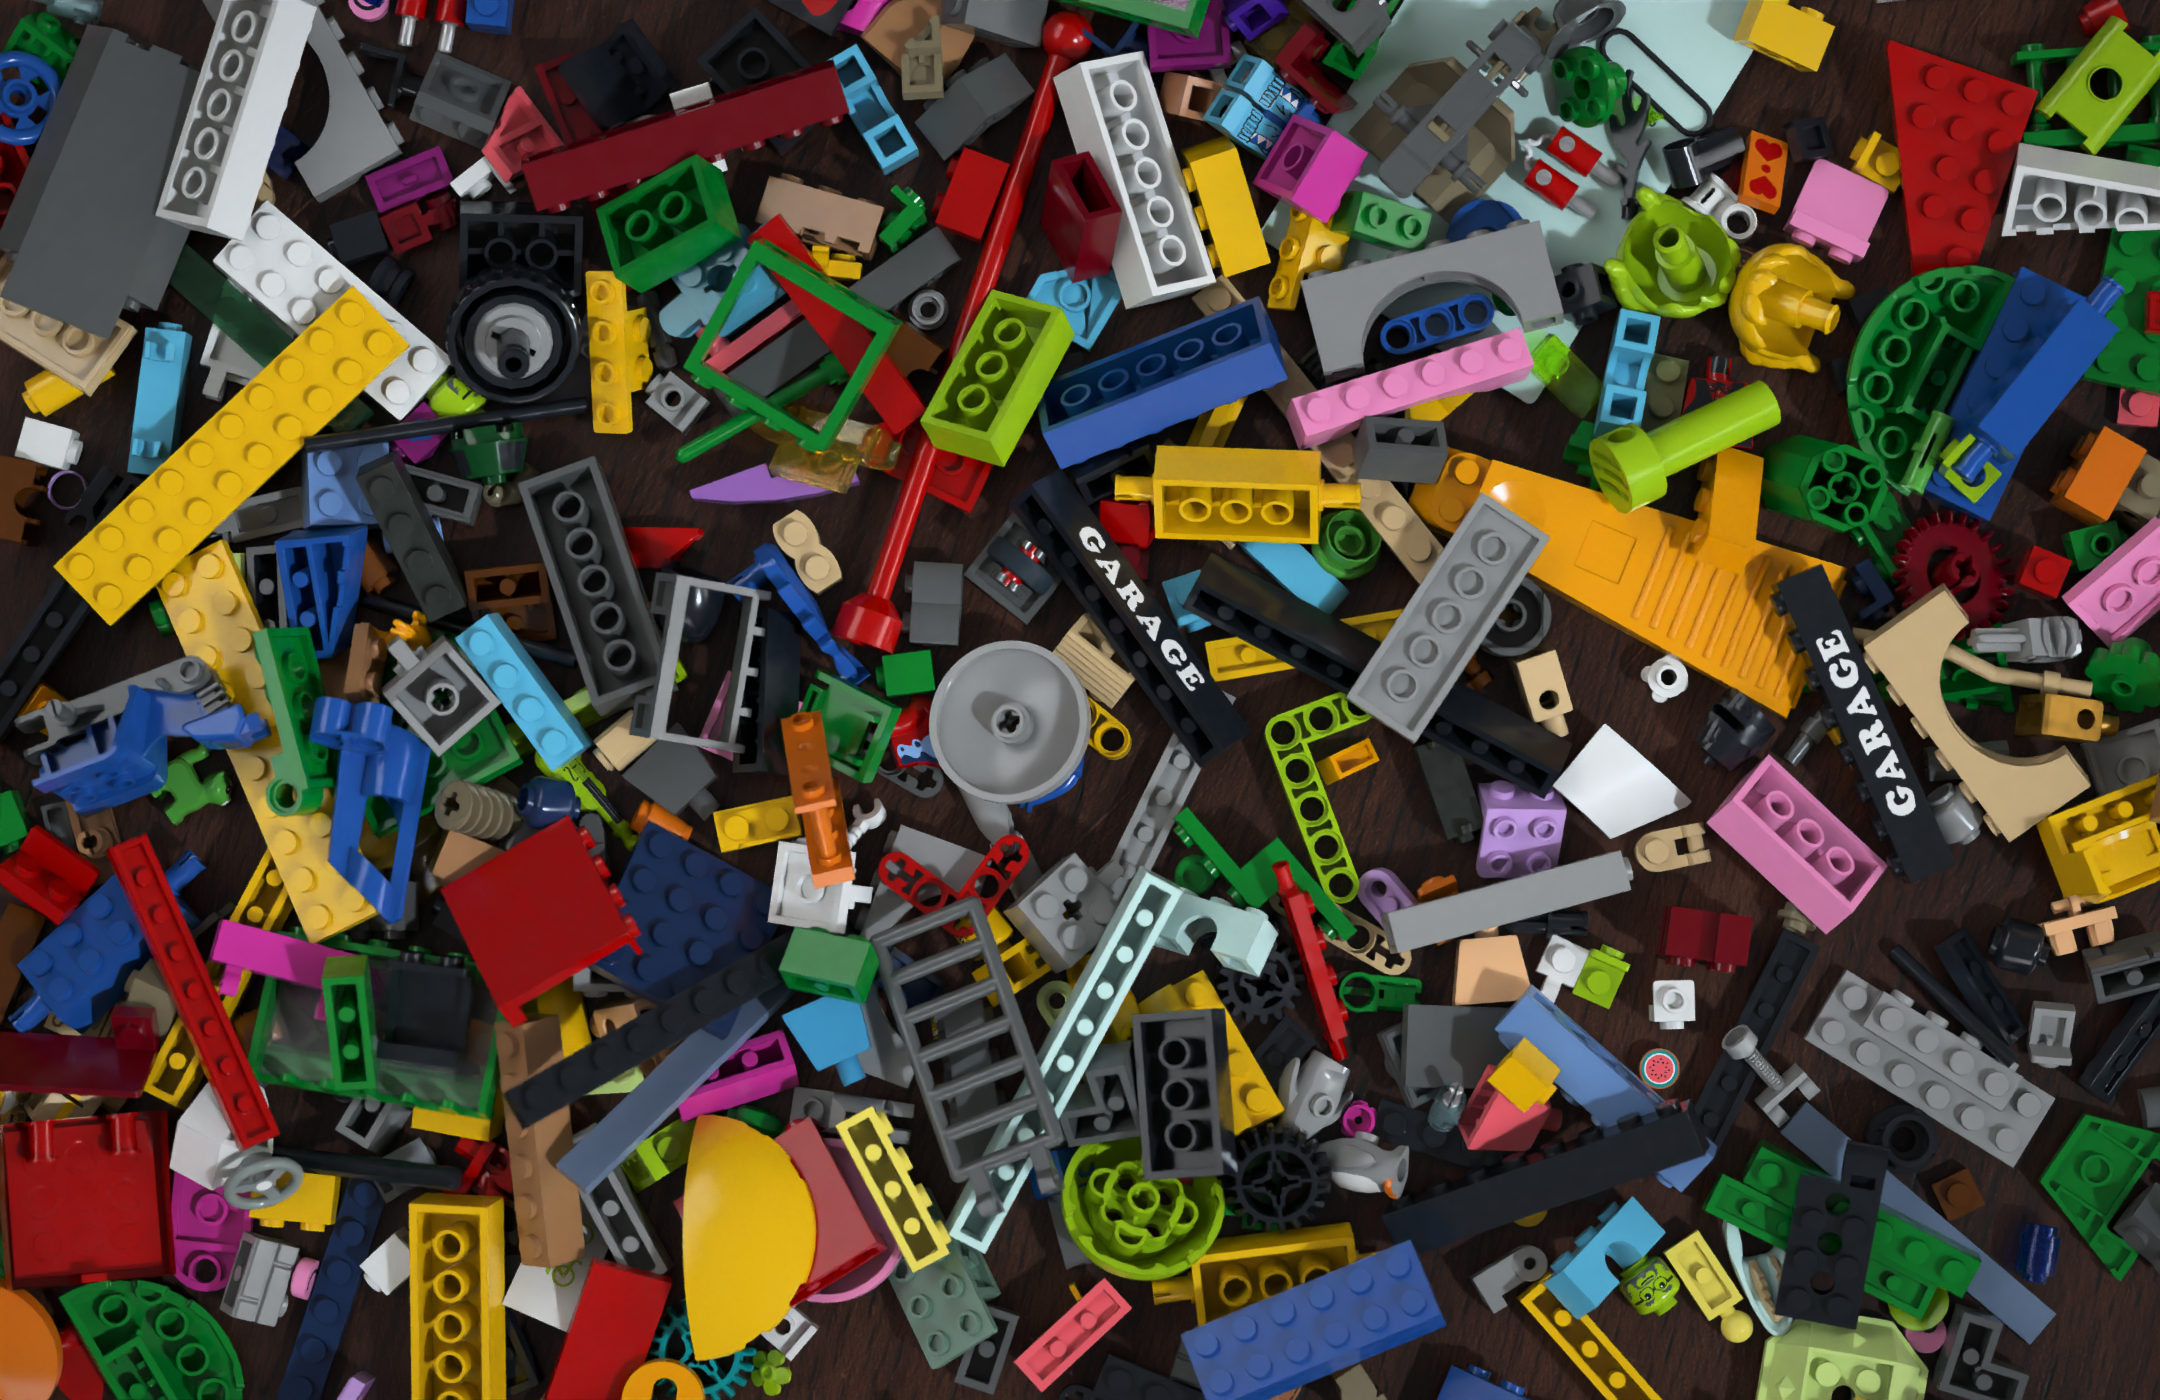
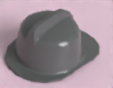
M1559 0L1553 11V18L1558 31L1547 45L1545 55L1549 59H1556L1571 48L1579 47L1603 37L1621 22L1626 14V6L1622 1Z

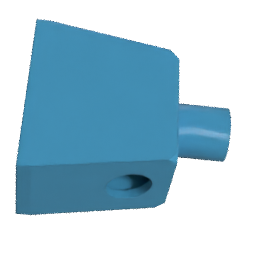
M824 996L782 1015L785 1023L817 1071L834 1065L844 1087L866 1077L856 1055L872 1048L862 1004Z

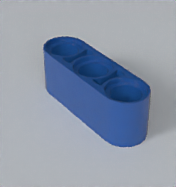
M1477 293L1394 318L1386 322L1382 327L1378 337V346L1387 357L1399 359L1479 334L1493 320L1494 306L1485 295ZM1469 304H1476L1482 307L1485 312L1484 322L1480 324L1468 322L1464 316V308ZM1432 316L1442 318L1447 326L1446 333L1437 337L1430 335L1425 328L1426 319ZM1398 328L1406 333L1408 336L1407 346L1396 349L1388 344L1386 334L1391 329Z

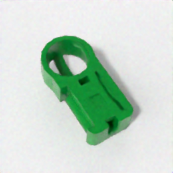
M1354 971L1348 972L1340 978L1335 991L1336 998L1341 997L1346 1009L1353 1012H1377V1010L1403 1012V1004L1420 1005L1418 994L1422 991V983L1419 979L1372 975ZM1361 977L1368 981L1371 989L1347 987L1344 985L1352 978ZM1343 994L1367 996L1370 999L1363 1006L1356 1007L1346 1002Z

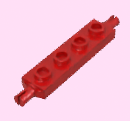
M1287 860L1278 861L1272 865L1278 884L1277 890L1282 900L1320 1025L1324 1031L1323 1037L1328 1043L1332 1059L1336 1062L1342 1061L1349 1056L1343 1040L1344 1037L1348 1036L1344 1021L1349 1020V1016L1341 997H1335L1332 986L1337 985L1338 981L1331 963L1324 961L1321 950L1327 948L1324 936L1319 926L1314 927L1310 915L1316 912L1314 903L1307 890L1301 891L1297 883L1294 882L1289 862Z

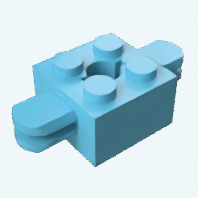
M738 223L742 236L741 240L671 277L681 293L667 303L659 313L661 327L668 335L689 338L704 325H707L751 247L746 239L753 233L750 232L745 224ZM759 262L718 337L732 338L786 293L768 267Z

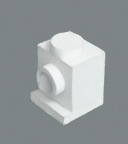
M796 1306L784 1317L791 1326L788 1333L781 1334L776 1328L770 1332L761 1333L764 1338L780 1350L790 1361H792L819 1328L815 1322Z

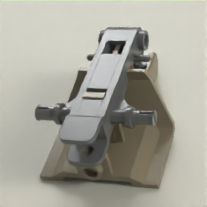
M1537 6L1528 13L1521 10L1510 23L1502 19L1487 36L1492 43L1484 51L1472 40H1468L1466 42L1467 48L1478 57L1468 69L1454 57L1409 64L1386 91L1383 90L1379 94L1380 98L1376 97L1372 102L1373 106L1348 132L1366 150L1382 162L1379 168V179L1396 196L1408 198L1415 192L1439 216L1450 224L1453 216L1460 208L1469 202L1479 200L1515 160L1514 111L1499 97L1509 86L1524 98L1529 95L1528 91L1520 83L1528 75H1531L1545 60L1546 47L1558 31L1555 23L1546 31H1540L1535 27V20L1542 14V11ZM1488 62L1493 69L1486 76H1483L1479 70L1481 69L1485 73L1489 69L1486 65ZM1500 74L1505 77L1503 80L1499 77Z

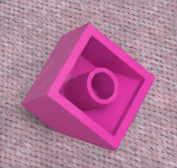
M1293 114L1252 184L1301 213L1326 224L1330 216L1339 208L1341 198L1349 184L1360 173L1362 163L1368 153L1334 129Z

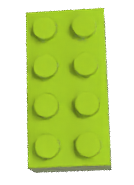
M991 290L920 420L935 448L1005 467L1075 336L1062 308Z

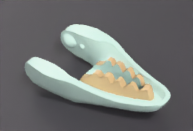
M1723 1221V1235L1733 1270L1753 1310L1770 1334L1775 1336L1786 1334L1790 1329L1792 1318L1774 1315L1785 1251L1774 1246L1767 1253L1743 1257L1739 1228Z

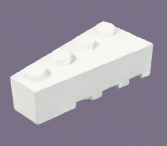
M2019 143L2003 214L2001 236H2016L2017 232L2036 231L2037 235L2054 234V230L2079 229V233H2095V229L2117 228L2118 231L2160 230V167Z

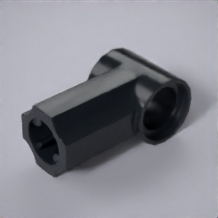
M1725 126L1699 138L1681 139L1665 145L1662 151L1672 188L1682 189L1698 185L1707 180L1708 173L1742 160L1745 145L1743 138L1737 133L1735 127Z

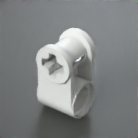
M1712 172L1707 174V180L1702 182L1689 197L1684 196L1681 199L1691 210L1715 217L1726 231L1728 237L1737 244L1743 245L1749 241L1757 227V217L1753 209L1737 202L1738 196L1733 193L1731 188L1722 179ZM1709 193H1713L1705 203H1701ZM1731 216H1741L1747 222L1748 230L1742 234L1733 233L1727 226V219Z

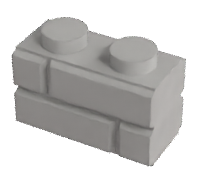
M244 1231L219 1309L234 1318L275 1327L278 1317H282L288 1307L286 1291L290 1278H292L296 1265L300 1260L298 1255L300 1248L281 1239Z

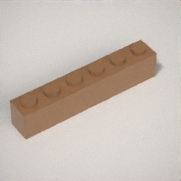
M528 1013L525 1014L528 1020L514 1028L507 1019L494 1023L502 1094L564 1059L559 1015ZM503 1097L522 1265L552 1268L586 1257L579 1190L577 1186L558 1171L556 1166L574 1148L569 1105L523 1131Z

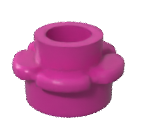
M1363 1100L1352 1101L1338 1119L1339 1123L1342 1124V1133L1347 1138H1354L1357 1131L1371 1134L1375 1126L1377 1114L1375 1108H1370L1368 1103ZM1360 1116L1362 1123L1356 1124L1354 1121L1355 1117Z

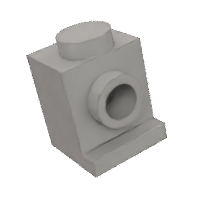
M671 371L666 377L659 373L645 390V393L650 396L645 402L647 406L685 436L711 405L706 398ZM677 392L681 396L680 403L674 407L667 405L666 397L668 394Z

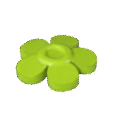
M773 1349L769 1353L763 1350L758 1351L753 1357V1363L758 1369L753 1370L751 1373L752 1382L756 1387L763 1386L765 1393L769 1396L778 1395L781 1392L780 1384H787L791 1380V1370L785 1366L781 1367L785 1362V1355L780 1350Z

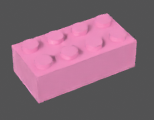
M1769 754L1739 781L1706 822L1825 934H1828L1854 912L1888 867L1877 854Z

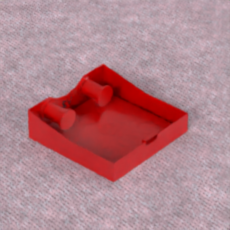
M167 1109L91 1116L90 1118L76 1117V1119H53L0 1124V1218L6 1290L176 1274L170 1198Z

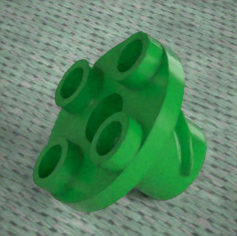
M1589 46L1571 48L1560 58H1556L1552 62L1551 71L1555 78V90L1559 101L1558 113L1561 119L1565 122L1572 121L1577 126L1583 128H1591L1605 123L1613 112L1616 99L1621 98L1627 88V77L1623 68L1616 62H1607L1597 50Z

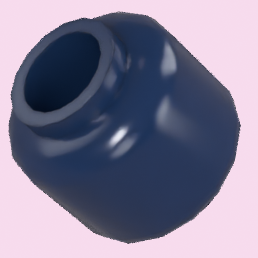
M536 776L528 784L522 785L517 798L518 814L523 817L524 823L534 829L543 830L567 815L575 821L581 809L580 797L575 795L573 785L564 779Z

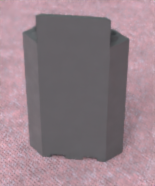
M88 24L0 230V250L8 253L6 260L13 264L0 297L82 331L109 340L122 308L138 313L140 307L157 311L191 230L157 217L155 214L201 73V68L188 64L182 60V56L152 44L151 48L134 42L128 38V34L114 28Z

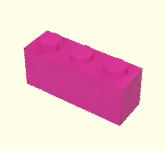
M783 1029L747 1040L678 1107L682 1123L695 1120L699 1115H711L800 1086L795 1062Z

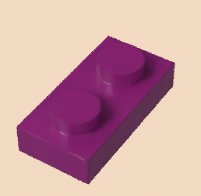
M439 145L365 176L378 211L382 214L416 199L419 201L451 188L452 186L449 183L454 180V177Z

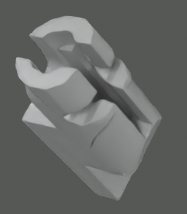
M797 1086L794 1087L789 1123L798 1118L811 1117L823 1123L825 1129L822 1132L839 1135L835 1128L836 1124L870 1106H873L876 1113L883 1110L887 1118L892 1115L913 1119L915 1104ZM892 1127L894 1132L888 1134L892 1143L909 1145L912 1130Z

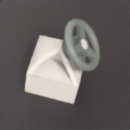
M209 1081L178 1121L169 1168L211 1191L223 1186V1196L227 1203L233 1207L254 1210L276 1205L292 1196L300 1188L304 1179V1171L299 1163L290 1158L272 1156L273 1138L242 1152L239 1151ZM260 1086V1089H261V1091H262V1093H263V1095H264V1098H265V1100H266V1102H267V1104H268V1101H267V1098H266V1094H265L264 1088ZM285 1171L290 1172L291 1179L281 1189H278L276 1187V1180ZM254 1191L255 1193H263L264 1196L242 1197L237 1194Z

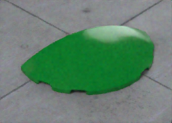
M1973 265L1932 269L1912 277L1911 280L1898 287L1895 291H1891L1876 306L1860 330L1853 346L1846 378L1847 412L1850 426L1861 450L1876 457L1885 475L1886 483L1902 495L1909 497L1911 493L1901 488L1899 483L1903 479L1914 454L1911 452L1913 444L1915 442L1919 443L1930 420L1932 411L1943 413L1972 352L1981 351L2016 278L1991 268ZM1935 437L1932 438L1919 466L1920 469L1923 468L1936 440Z
M137 1279L133 1281L118 1280L89 1283L72 1289L58 1297L116 1400H243L244 1379L236 1351L219 1323L197 1302L170 1290L169 1287Z

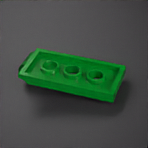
M309 627L265 628L252 633L255 641L254 653L262 668L266 683L265 695L272 706L284 753L270 757L275 778L267 787L266 800L271 811L278 816L308 815L317 811L321 806L323 788H335L339 750L319 745L309 740L315 700L317 697H327ZM294 788L297 792L296 802L294 801L292 795Z

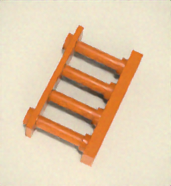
M818 710L810 713L798 712L791 717L780 719L794 810L796 815L802 813L814 887L816 889L856 880L838 778H832L821 711Z

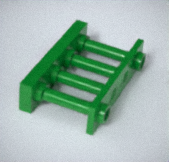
M2160 35L2142 37L2139 44L2154 56L2160 51ZM2028 44L2021 46V51L2016 52L2009 58L2010 66L2026 65L2027 86L2038 91L2030 113L2031 125L2027 126V132L2023 133L2020 143L2064 151L2083 150L2080 145L2086 137L2070 124H2067V129L2052 130L2051 124H2047V119L2034 110V108L2045 96L2042 64L2066 63L2068 68L2084 47L2045 50V44ZM2107 68L2109 99H2112L2121 90V79L2114 70ZM2160 78L2149 90L2151 117L2147 118L2148 123L2132 124V119L2127 117L2102 148L2126 147L2128 144L2138 146L2160 144Z

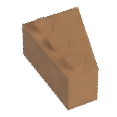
M781 173L779 178L769 176L755 219V224L758 228L781 213L802 242L811 245H828L832 252L852 255L857 260L872 264L880 241L878 235L883 231L879 226L886 218L884 207L867 199L858 198L856 200L842 196V192L830 187L819 185V188L816 189L803 185L804 180L789 174Z

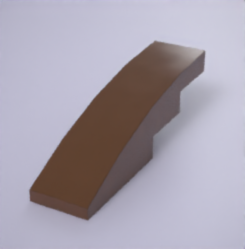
M9 902L0 921L1 1032L4 1031L8 1017L12 1014L16 1005L15 998L25 979L24 974L17 965L36 948L48 923L45 915Z

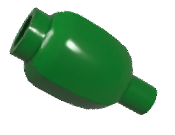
M741 1104L736 1108L726 1109L724 1117L747 1123L749 1127L773 1139L786 1132L784 1129L786 1125L782 1124L780 1118L774 1112L762 1107Z

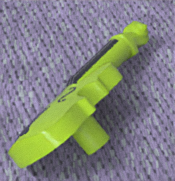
M536 750L534 756L535 763L541 772L547 777L569 781L574 787L575 795L580 797V812L588 813L596 810L613 830L612 835L620 838L625 848L631 852L638 836L633 835L632 830L629 828L630 823L622 817L606 798L604 785L583 765L581 754L563 768L551 771Z

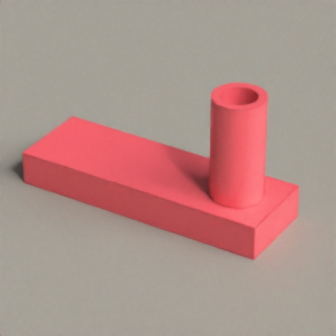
M791 299L732 343L728 338L717 337L709 351L711 358L705 362L727 375L806 319V317ZM705 325L695 333L698 339L704 331Z
M1102 1278L1017 1357L1013 1363L1040 1392H1043L1127 1314L1132 1307L1105 1278Z

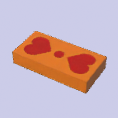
M1753 130L1746 137L1737 202L1773 215L1778 211L1781 204L1789 146L1787 142Z

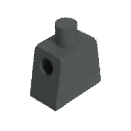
M676 722L666 732L690 736L685 727L679 722ZM658 740L622 775L625 780L675 816H678L686 807L690 806L705 822L713 815V812H716L722 806L706 789L718 776L698 746Z

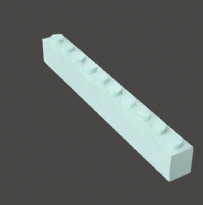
M1141 865L1036 1056L1058 1119L1183 892L1174 882ZM1026 1076L1013 1100L1031 1094ZM1037 1109L1001 1122L982 1156L1045 1133ZM1029 1156L989 1171L995 1191L998 1193L1005 1212L995 1216H980L976 1204V1195L969 1179L944 1224L948 1234L986 1253L1033 1167L1031 1157Z

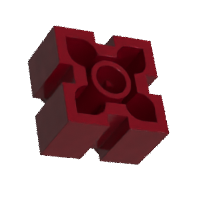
M1662 906L1656 955L1666 956L1665 964L1694 967L1695 960L1706 961V970L1735 973L1736 966H1747L1753 917L1677 906Z

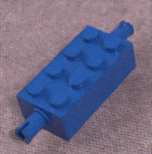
M2105 275L2085 301L2082 298L2071 304L2065 301L2060 307L2057 306L2042 324L2047 331L2043 335L2039 333L2034 339L2031 338L2017 355V358L2022 361L2019 366L2016 367L2014 365L2009 371L2006 370L1992 386L1991 389L1996 392L1995 396L1992 399L1988 397L1984 402L1981 401L1967 417L1966 421L1971 425L1964 435L1967 436L1971 433L1976 440L1960 456L1956 463L1951 466V469L1958 476L1972 483L1975 476L1991 457L2004 464L2021 453L2120 329L2104 317L2120 295H2123L2125 292L2124 288L2117 281Z
M187 849L164 874L188 928L192 932L202 922L183 900L180 891L207 867L204 863H201L202 861L194 852ZM116 873L17 965L34 987V995L13 1015L11 1014L8 1017V1020L12 1022V1025L20 1033H29L52 1011L58 1019L82 1035L127 993L124 991V988L134 969L141 971L150 958L154 959Z

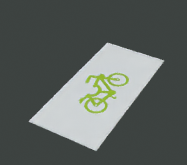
M580 1194L586 1257L552 1268L522 1265L521 1262L502 1302L505 1306L565 1332L568 1330L592 1258L604 1259L609 1248Z

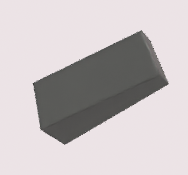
M65 800L40 806L46 831L72 850L77 851L78 848Z

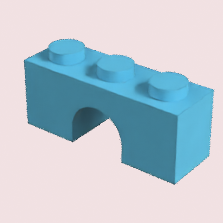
M857 44L832 57L831 59L834 60L850 112L848 115L884 176L918 157L919 151L899 115L895 113L888 102L875 74Z
M1623 308L1620 309L1613 325L1593 437L1602 436L1629 422L1641 427L1647 394L1644 388L1649 365L1655 351L1660 316Z
M1633 1196L1620 1205L1615 1201L1607 1205L1597 1215V1218L1601 1221L1595 1229L1592 1225L1586 1228L1573 1241L1578 1247L1572 1253L1568 1250L1565 1251L1550 1266L1554 1273L1543 1284L1576 1320L1597 1308L1620 1283L1609 1271L1605 1262V1255L1614 1259L1624 1270L1644 1257L1666 1233Z

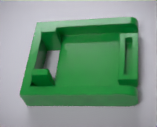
M817 669L815 677L829 684V688L811 683L799 712L821 711L831 767L862 783H872L902 708L832 672ZM873 722L878 723L872 741L864 757L860 755V753L863 749Z

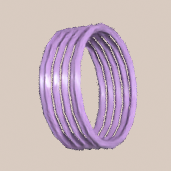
M63 470L51 477L47 486L49 488L47 494L53 505L62 510L70 511L78 503L70 507L58 505L52 495V486L55 480L64 474H75L83 482L84 491L88 484L84 477L77 472Z

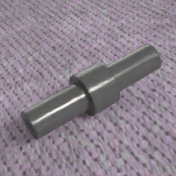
M1820 711L1813 718L1809 716L1799 728L1801 734L1782 757L1793 767H1796L1814 743L1819 744L1828 732Z

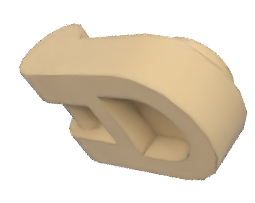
M1703 821L1643 835L1635 846L1637 863L1647 871L1662 872L1710 862L1709 849L1705 850L1702 834L1706 833ZM1686 838L1688 854H1677L1676 839Z

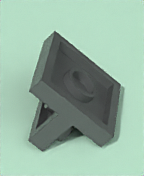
M436 50L416 96L409 119L482 149L492 132L512 82Z

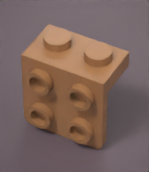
M370 622L354 624L351 648L344 650L333 658L317 659L327 697L343 699L352 704L380 702L388 649L384 639L379 637Z

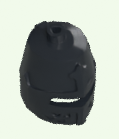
M1730 686L1706 713V718L1694 741L1700 750L1705 753L1701 761L1712 770L1718 764L1722 768L1733 772L1757 754L1776 729L1742 692Z

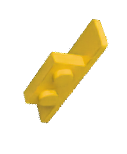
M1290 207V222L1286 237L1279 248L1280 259L1276 274L1269 286L1268 308L1293 311L1297 304L1304 274L1309 275L1325 269L1331 270L1332 273L1342 270L1350 237L1330 231L1334 214L1330 216L1325 224Z
M613 270L587 271L586 294L593 430L595 433H631L633 431L631 392L646 389L651 383L650 380L653 375V365L649 359L648 339L651 334V324L647 318V307L627 308L626 284L615 278Z

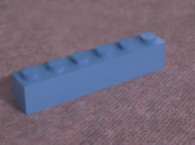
M1532 984L1500 1018L1495 1027V1030L1499 1033V1040L1509 1050H1512L1525 1037L1557 1065L1561 1071L1554 1082L1561 1087L1560 1092L1562 1096L1574 1106H1583L1592 1114L1591 1120L1593 1123L1601 1125L1602 1129L1617 1125L1616 1121L1619 1118L1633 1112H1639L1641 1116L1656 1111L1655 1107L1665 1101ZM1707 1138L1709 1146L1705 1156L1653 1174L1666 1187L1671 1188L1674 1186L1682 1192L1714 1158L1717 1146Z

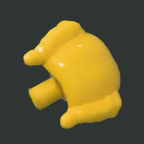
M1778 243L1759 250L1741 267L1728 300L1730 323L1734 333L1739 338L1741 354L1752 365L1779 369H1801L1810 373L1819 372L1821 369L1820 359L1812 355L1808 349L1815 329L1828 335L1836 328L1840 318V309L1838 304H1830L1832 298L1850 300L1855 295V287L1849 281L1840 279L1828 265L1802 245Z

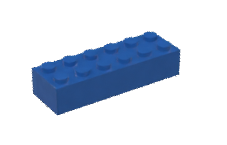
M2024 267L2013 273L2012 277L2016 278L1981 351H1975L1945 413L1954 418L1956 423L1949 433L1943 450L1955 438L1962 442L1967 437L1964 433L1971 425L1966 421L1967 417L1981 401L1984 402L1988 397L1992 399L1995 396L1996 392L1991 389L1992 386L2006 370L2009 371L2014 365L2016 367L2019 366L2022 361L2017 358V355L2031 338L2034 339L2039 333L2043 335L2047 331L2042 324L2057 306L2060 307L2065 301L2071 304L2079 298L2085 301L2086 297ZM2024 449L2016 458L2004 464L1999 463L1993 457L1989 459V462L2002 475L1975 504L1938 473L1942 462L1940 464L1936 463L1922 496L1958 514L1966 513L1968 519L1972 521L1979 520L1982 525L1990 521ZM1981 469L1972 483L1964 479L1962 481L1970 487L1980 486L1985 480V472Z
M1257 296L1051 379L1037 408L1042 434L1060 469H1064L1074 464H1081L1089 458L1111 449L1121 448L1126 443L1146 435L1156 434L1164 428L1186 419L1196 418L1202 413L1221 405L1234 403L1239 398L1251 393L1271 388L1277 383L1287 380L1288 376L1276 330L1260 297Z
M1408 1240L1182 1333L1181 1337L1206 1400H1268L1443 1328L1447 1324L1412 1241Z

